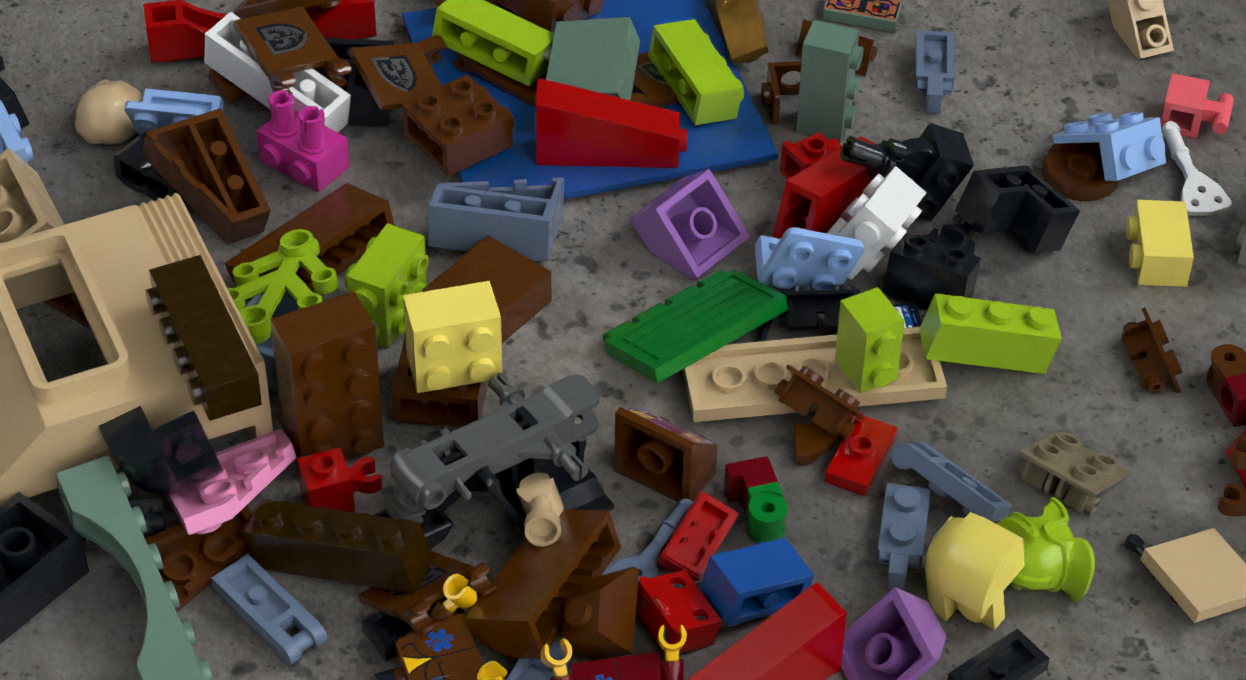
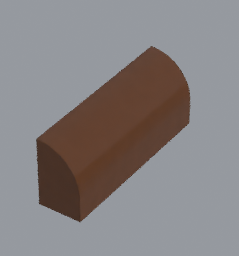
M346 183L225 262L226 269L235 284L233 269L237 265L255 261L278 251L280 239L285 233L304 229L310 231L319 242L320 252L317 257L326 267L333 268L338 275L363 256L371 238L377 237L387 223L395 226L389 201ZM279 266L260 273L259 276L262 277L278 270ZM302 266L299 267L296 275L313 292L311 274Z
M563 509V512L558 516L560 518L561 535L555 543L549 546H535L525 537L491 582L496 584L497 589L487 596L479 598L464 619L473 634L486 646L503 655L516 658L541 659L540 652L542 647L547 643L550 648L562 631L565 599L594 578L601 576L621 548L609 510Z

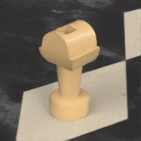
M534 473L525 477L520 482L516 492L526 516L524 529L527 540L535 546L545 547L555 543L561 535L560 518L558 516L563 512L564 506L554 479H550L546 473Z

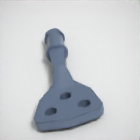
M683 499L676 503L675 509L669 517L660 523V530L653 542L640 555L618 560L605 569L602 575L634 566L639 570L640 577H657L656 563L689 511L693 501Z

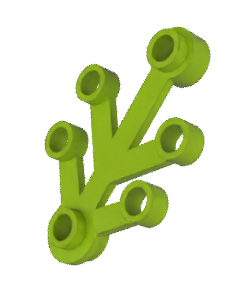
M297 229L285 233L280 239L278 251L252 262L241 263L233 269V276L237 287L227 289L255 344L269 339L272 331L270 319H272L271 317L286 290L297 301L299 310L323 302L320 294L332 293L339 287L336 271L333 268L326 267L317 257L320 252L319 242L308 230ZM279 266L278 270L262 277L259 276L260 273ZM302 266L311 274L313 288L316 293H313L296 275L299 267ZM265 292L258 305L246 307V299Z

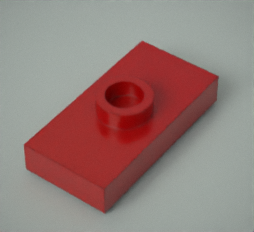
M864 416L865 419L863 421L857 417L854 419L855 429L848 439H843L825 472V482L866 496L897 438L898 427Z
M701 490L663 550L657 563L673 573L686 570L694 582L699 581L707 567L710 556L715 555L739 513Z

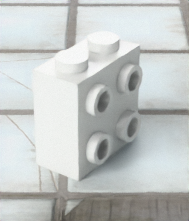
M896 166L885 178L878 173L863 190L859 198L856 197L841 214L842 217L827 232V234L857 239L863 242L864 253L848 276L851 280L862 269L869 273L885 255L881 251L885 252L888 248L891 250L907 232L905 229L922 212L917 205L926 192Z

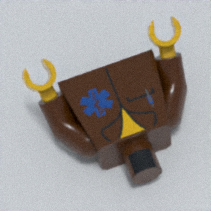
M453 574L448 577L443 585V593L447 600L440 599L428 613V616L433 621H436L438 626L423 636L417 634L412 629L404 637L398 639L395 643L397 668L375 673L374 680H504L503 677L507 675V670L496 661H489L483 664L471 631L464 619V613L458 614L456 611L458 607L463 609L470 608L477 601L476 591L467 586L468 580L460 574Z

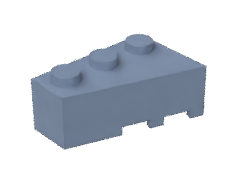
M564 177L552 178V185L527 186V179L514 180V187L489 188V181L437 184L428 205V246L439 247L448 251H470L489 235L532 261L548 262L563 219Z

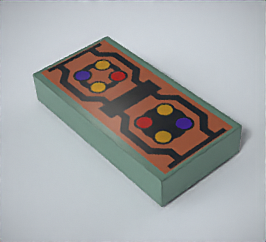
M826 0L822 20L895 33L902 11L903 0Z

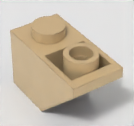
M1107 0L1113 28L1137 59L1174 51L1163 0Z

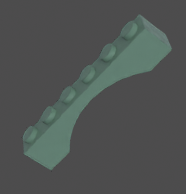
M108 455L56 473L59 497L73 530L111 554L130 574L142 596L148 620L144 644L136 663L138 680H213L206 659L201 658L197 660L192 649L193 646L197 645L189 620L180 621L175 608L180 607V602L172 581L163 582L159 570L163 569L159 550L155 543L147 545L143 533L147 532V526L139 506L131 508L127 496L131 495V489L123 469L115 471Z

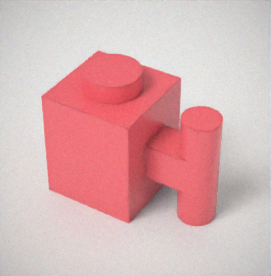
M1172 73L1161 118V130L1164 123L1173 121L1180 127L1181 136L1197 139L1201 121L1213 123L1212 130L1214 133L1225 134L1228 129L1234 98L1232 95L1224 93L1219 96L1218 102L1207 100L1210 81Z

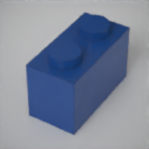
M785 537L769 542H759L753 546L732 551H722L710 556L699 589L728 627L773 615L809 588L814 574Z

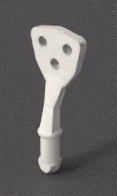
M1173 121L1164 123L1162 126L1163 138L1165 137L1169 146L1171 158L1176 162L1185 178V184L1180 195L1181 201L1186 202L1187 215L1212 216L1228 211L1232 204L1230 198L1218 183L1202 172H1199L1193 166L1189 155L1190 151L1184 144L1178 124Z

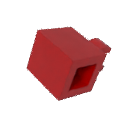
M339 447L297 458L300 490L306 506L327 507L333 510L355 513L354 492L359 491L364 494H372L382 489L380 474L365 476L376 473L373 457L361 458L352 467H347Z

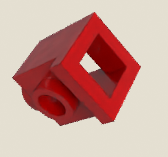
M820 132L793 144L789 140L782 143L780 173L786 179H789L840 149L842 145L836 138L828 140Z

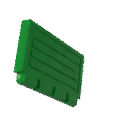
M735 269L730 272L719 270L697 282V287L694 285L689 286L667 298L665 305L658 303L633 317L632 322L625 321L605 332L602 337L609 356L652 381L659 383L787 311L786 295Z

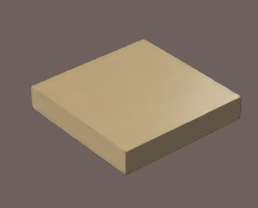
M1215 528L1144 549L1140 560L1194 623L1246 606V563Z

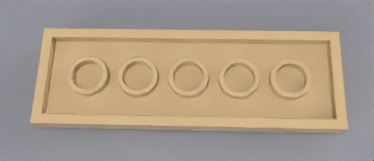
M920 327L904 328L897 380L884 387H877L861 394L835 361L837 334L728 344L682 369L693 422L798 413L779 402L780 396L774 393L782 379L789 382L792 378V375L786 369L787 365L792 366L798 371L803 365L825 379L821 386L833 394L836 393L838 388L844 390L860 402L858 407L945 399L947 384L940 361L925 359ZM814 404L810 411H818L820 407Z

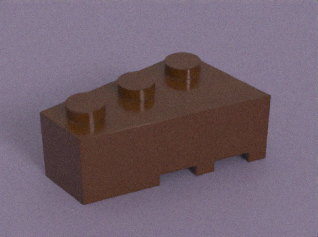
M221 108L146 132L141 155L227 244L264 232L271 210Z

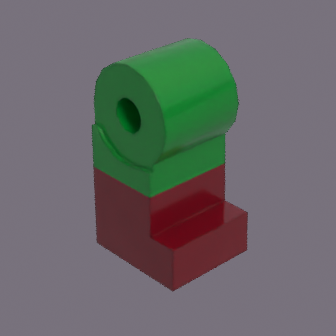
M768 456L725 464L724 492L728 502L741 501L747 515L746 529L750 539L759 543L783 538L785 534L784 521L788 510L787 503Z

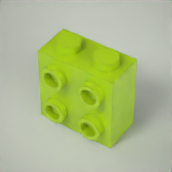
M388 223L377 237L371 238L363 256L357 263H353L349 267L345 276V286L348 287V293L353 291L356 293L371 320L376 323L377 345L386 348L391 346L399 334L405 333L403 295L423 292V288L428 285L426 269L429 262V257L425 254V239L423 235Z

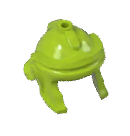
M1055 497L1050 498L1047 505L1043 507L1039 517H1027L1021 513L1013 512L997 523L999 526L1023 538L1025 566L1012 580L1010 585L1016 590L1023 588L1026 590L1058 592L1061 589L1071 600L1078 602L1086 595L1092 583L1095 557L1093 549L1087 540L1081 537L1074 538L1067 525L1069 522L1067 510Z

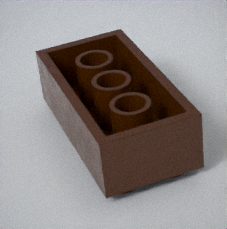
M353 291L270 319L283 431L292 442L296 457L300 458L340 447L344 459L348 460L384 447L376 330L373 321L356 293Z

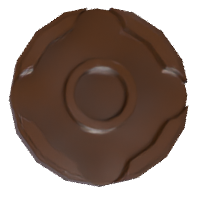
M1092 142L1056 143L1049 149V153L1043 160L1041 171L1043 179L1065 198L1077 201H1096L1109 196L1118 187L1119 180L1105 181L1101 151L1099 147L1093 146Z

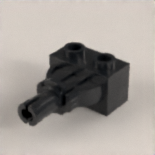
M929 123L919 138L907 139L902 142L890 138L888 141L883 140L878 145H874L849 136L846 139L847 143H843L840 150L842 161L869 168L868 172L871 180L878 173L885 178L895 166L926 192L917 205L922 210L918 217L930 221L934 219L974 166L964 134Z
M957 214L950 225L942 227L939 236V229L936 228L931 230L928 235L905 233L890 251L882 292L929 308L935 293L973 298L981 257L974 255L975 243L973 240H970L975 231L968 227L966 220L962 224L964 219Z

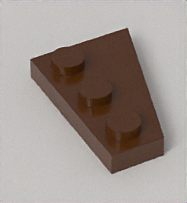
M247 505L233 519L223 522L218 529L210 533H193L188 535L184 526L180 523L145 539L147 545L155 543L163 562V569L159 570L163 582L171 580L180 602V607L175 608L176 612L212 583L211 577L238 561L248 552L240 532L252 513ZM127 572V574L129 575V577H130V579L132 580L133 584L135 585V583H134L133 579L131 578L130 574Z

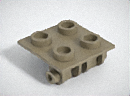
M1057 431L1020 450L1018 455L1023 458L1016 469V472L1021 474L1023 481L1040 490L1043 489V492L1048 495L1058 485L1055 498L1061 501L1065 497L1063 503L1081 514L1085 512L1093 514L1101 501L1095 495L1125 479L1131 473L1118 466L1119 463L1115 458L1104 453H1095L1082 446L1081 441L1074 435Z

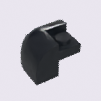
M141 406L99 425L104 439L119 467L123 469L127 478L143 492L158 495L181 492L224 471L194 410L155 429L150 425Z

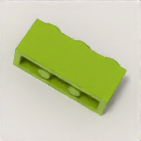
M446 0L436 9L432 36H441L448 48L529 87L548 70L554 33L485 0Z
M696 20L653 25L648 57L677 95L678 101L694 125L737 119L740 102L744 98L743 85L734 76L727 66L724 57L720 56L711 43L709 36L703 32Z
M936 293L919 329L925 359L1039 374L1046 373L1062 340L1055 309Z

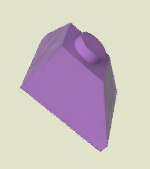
M895 587L845 631L841 668L847 680H916L939 660L947 636L928 601Z

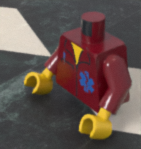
M664 625L661 626L658 633V643L665 650V659L661 660L659 652L573 663L570 664V672H568L566 663L572 656V646L564 638L560 640V646L563 651L562 660H555L550 656L547 643L542 647L540 657L544 665L553 669L554 676L550 677V680H684V660L679 659V650L682 649L686 642L687 633L684 626L680 625V642L673 645L668 644L663 637Z

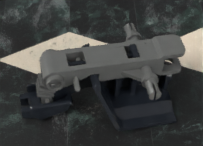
M497 373V377L493 375L488 381V387L500 398V410L457 430H454L449 424L440 431L441 437L428 443L425 440H421L419 447L412 450L405 448L398 451L390 460L392 477L399 484V490L391 492L393 499L389 500L388 503L391 507L374 514V516L420 522L428 547L431 550L446 538L453 527V522L445 514L444 510L455 503L461 496L469 500L472 497V491L489 492L525 534L524 521L526 516L516 489L519 488L520 482L525 477L539 472L546 473L550 479H554L564 509L613 510L614 503L605 495L595 474L584 464V451L587 445L585 437L593 434L598 427V420L589 410L599 404V392L585 377L574 374L554 382L543 391L524 399L525 393L519 386H512L502 373ZM575 417L580 418L582 422L574 424Z

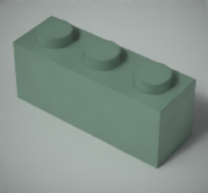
M813 20L803 42L796 133L811 136L820 132L828 140L836 138L841 143L846 129H853L858 107L852 106V100L857 98L861 81L860 77L855 76V70L860 68L864 51L863 47L858 46V29Z

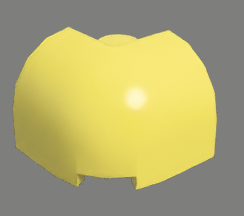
M972 512L965 518L951 516L934 535L926 554L925 575L927 594L933 610L947 621L958 609L968 620L974 623L981 622L995 630L1005 619L1003 591L1025 566L1023 538Z

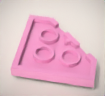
M282 428L216 452L224 470L223 472L187 490L166 495L188 535L193 533H210L218 529L223 522L233 519L297 458L292 442Z

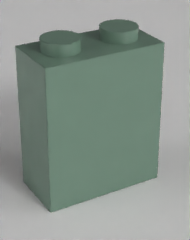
M621 17L556 22L546 80L631 100L640 39L631 18Z

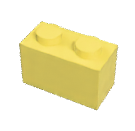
M1137 200L1134 216H1128L1126 220V239L1133 240L1129 252L1130 268H1136L1138 285L1187 287L1194 256L1186 202Z

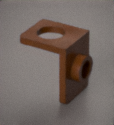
M802 61L768 63L767 82H762L761 98L763 106L769 105L772 124H779L780 95L799 94L800 82L794 85H787L781 79L784 74L790 71L801 73Z

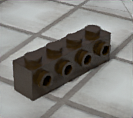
M201 255L149 269L152 288L145 290L147 302L152 315L159 313L161 315L159 326L166 345L174 343L175 348L172 351L179 374L187 373L190 378L187 379V387L194 406L202 404L209 421L262 405L258 372Z
M260 499L240 530L251 557L264 570L415 594L433 562L420 522L407 519H394L367 513L333 510L327 507L320 508L293 504L286 501Z

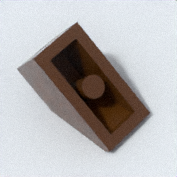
M633 566L598 576L566 598L561 639L564 638L569 641L572 649L591 661L632 654L639 570Z

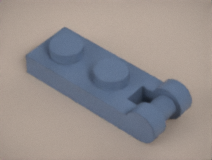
M925 442L900 443L892 450L891 460L897 468L914 469L930 481L928 486L932 491L944 498L950 499L952 497L964 506L962 511L966 515L972 512L992 522H996L1005 518L1013 507L1008 501Z
M249 554L211 577L213 590L275 649L278 657L285 665L290 666L301 659L302 652L309 647L316 649L328 641L327 633L320 622ZM295 626L300 632L290 637L286 631Z

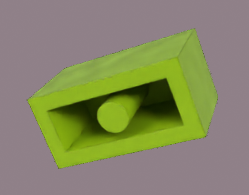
M879 287L843 299L840 302L835 361L860 394L877 387H884L898 378L905 320Z

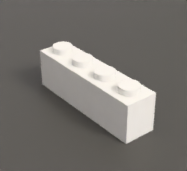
M230 12L205 33L204 63L270 109L268 98L273 91L269 79L233 27L234 20L241 18ZM314 69L292 73L296 79V84L293 87H289L294 96V110L300 112L305 107L317 106L318 111L320 109L324 111V125L336 132L343 129L348 124L351 95Z

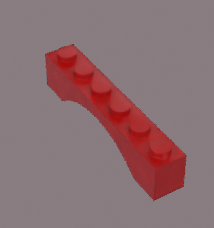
M183 0L143 4L151 63L204 57L205 33L227 14L202 9ZM342 0L340 4L328 9H321L320 5L310 7L306 11L324 38L362 39L377 36L374 0Z

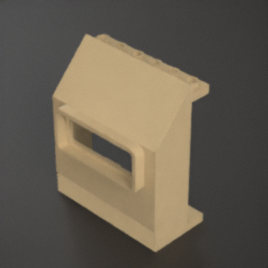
M174 193L172 197L167 195L164 199L150 200L148 204L142 202L140 206H127L0 243V507L18 492L29 498L57 489L56 473L108 455L114 469H119L120 467L109 449L99 425L141 406L153 429L194 410L209 440L244 428L247 429L251 439L273 432L265 362L179 194ZM201 255L258 372L262 401L260 406L209 421L202 404L194 406L187 387V379L190 378L187 373L179 374L172 351L175 348L174 343L166 345L159 326L161 315L160 313L152 315L145 294L146 289L152 288L149 269ZM75 292L107 365L47 382L16 309Z

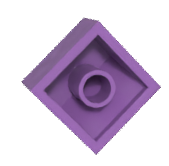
M710 169L680 179L630 217L631 222L648 250L691 279L701 276L750 237Z

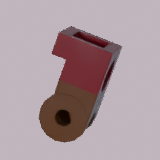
M1223 344L1215 347L1212 351V364L1208 369L1206 382L1232 426L1246 425V352L1238 346Z

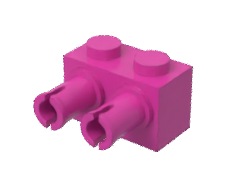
M278 90L270 94L268 102L271 120L256 131L259 160L268 167L275 168L290 176L296 182L320 192L350 167L347 137L324 125V111L322 109L318 111L317 106H308L298 112L294 110V96L292 93L288 95V91Z

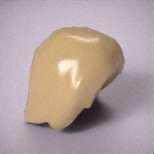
M105 79L91 86L77 103L76 132L89 144L104 143L114 145L121 144L130 139L137 131L124 110L126 101L143 102L140 92L122 80L109 81Z

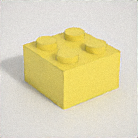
M490 281L403 295L407 358L417 393L486 382L493 375L497 377V373L503 374L501 316Z

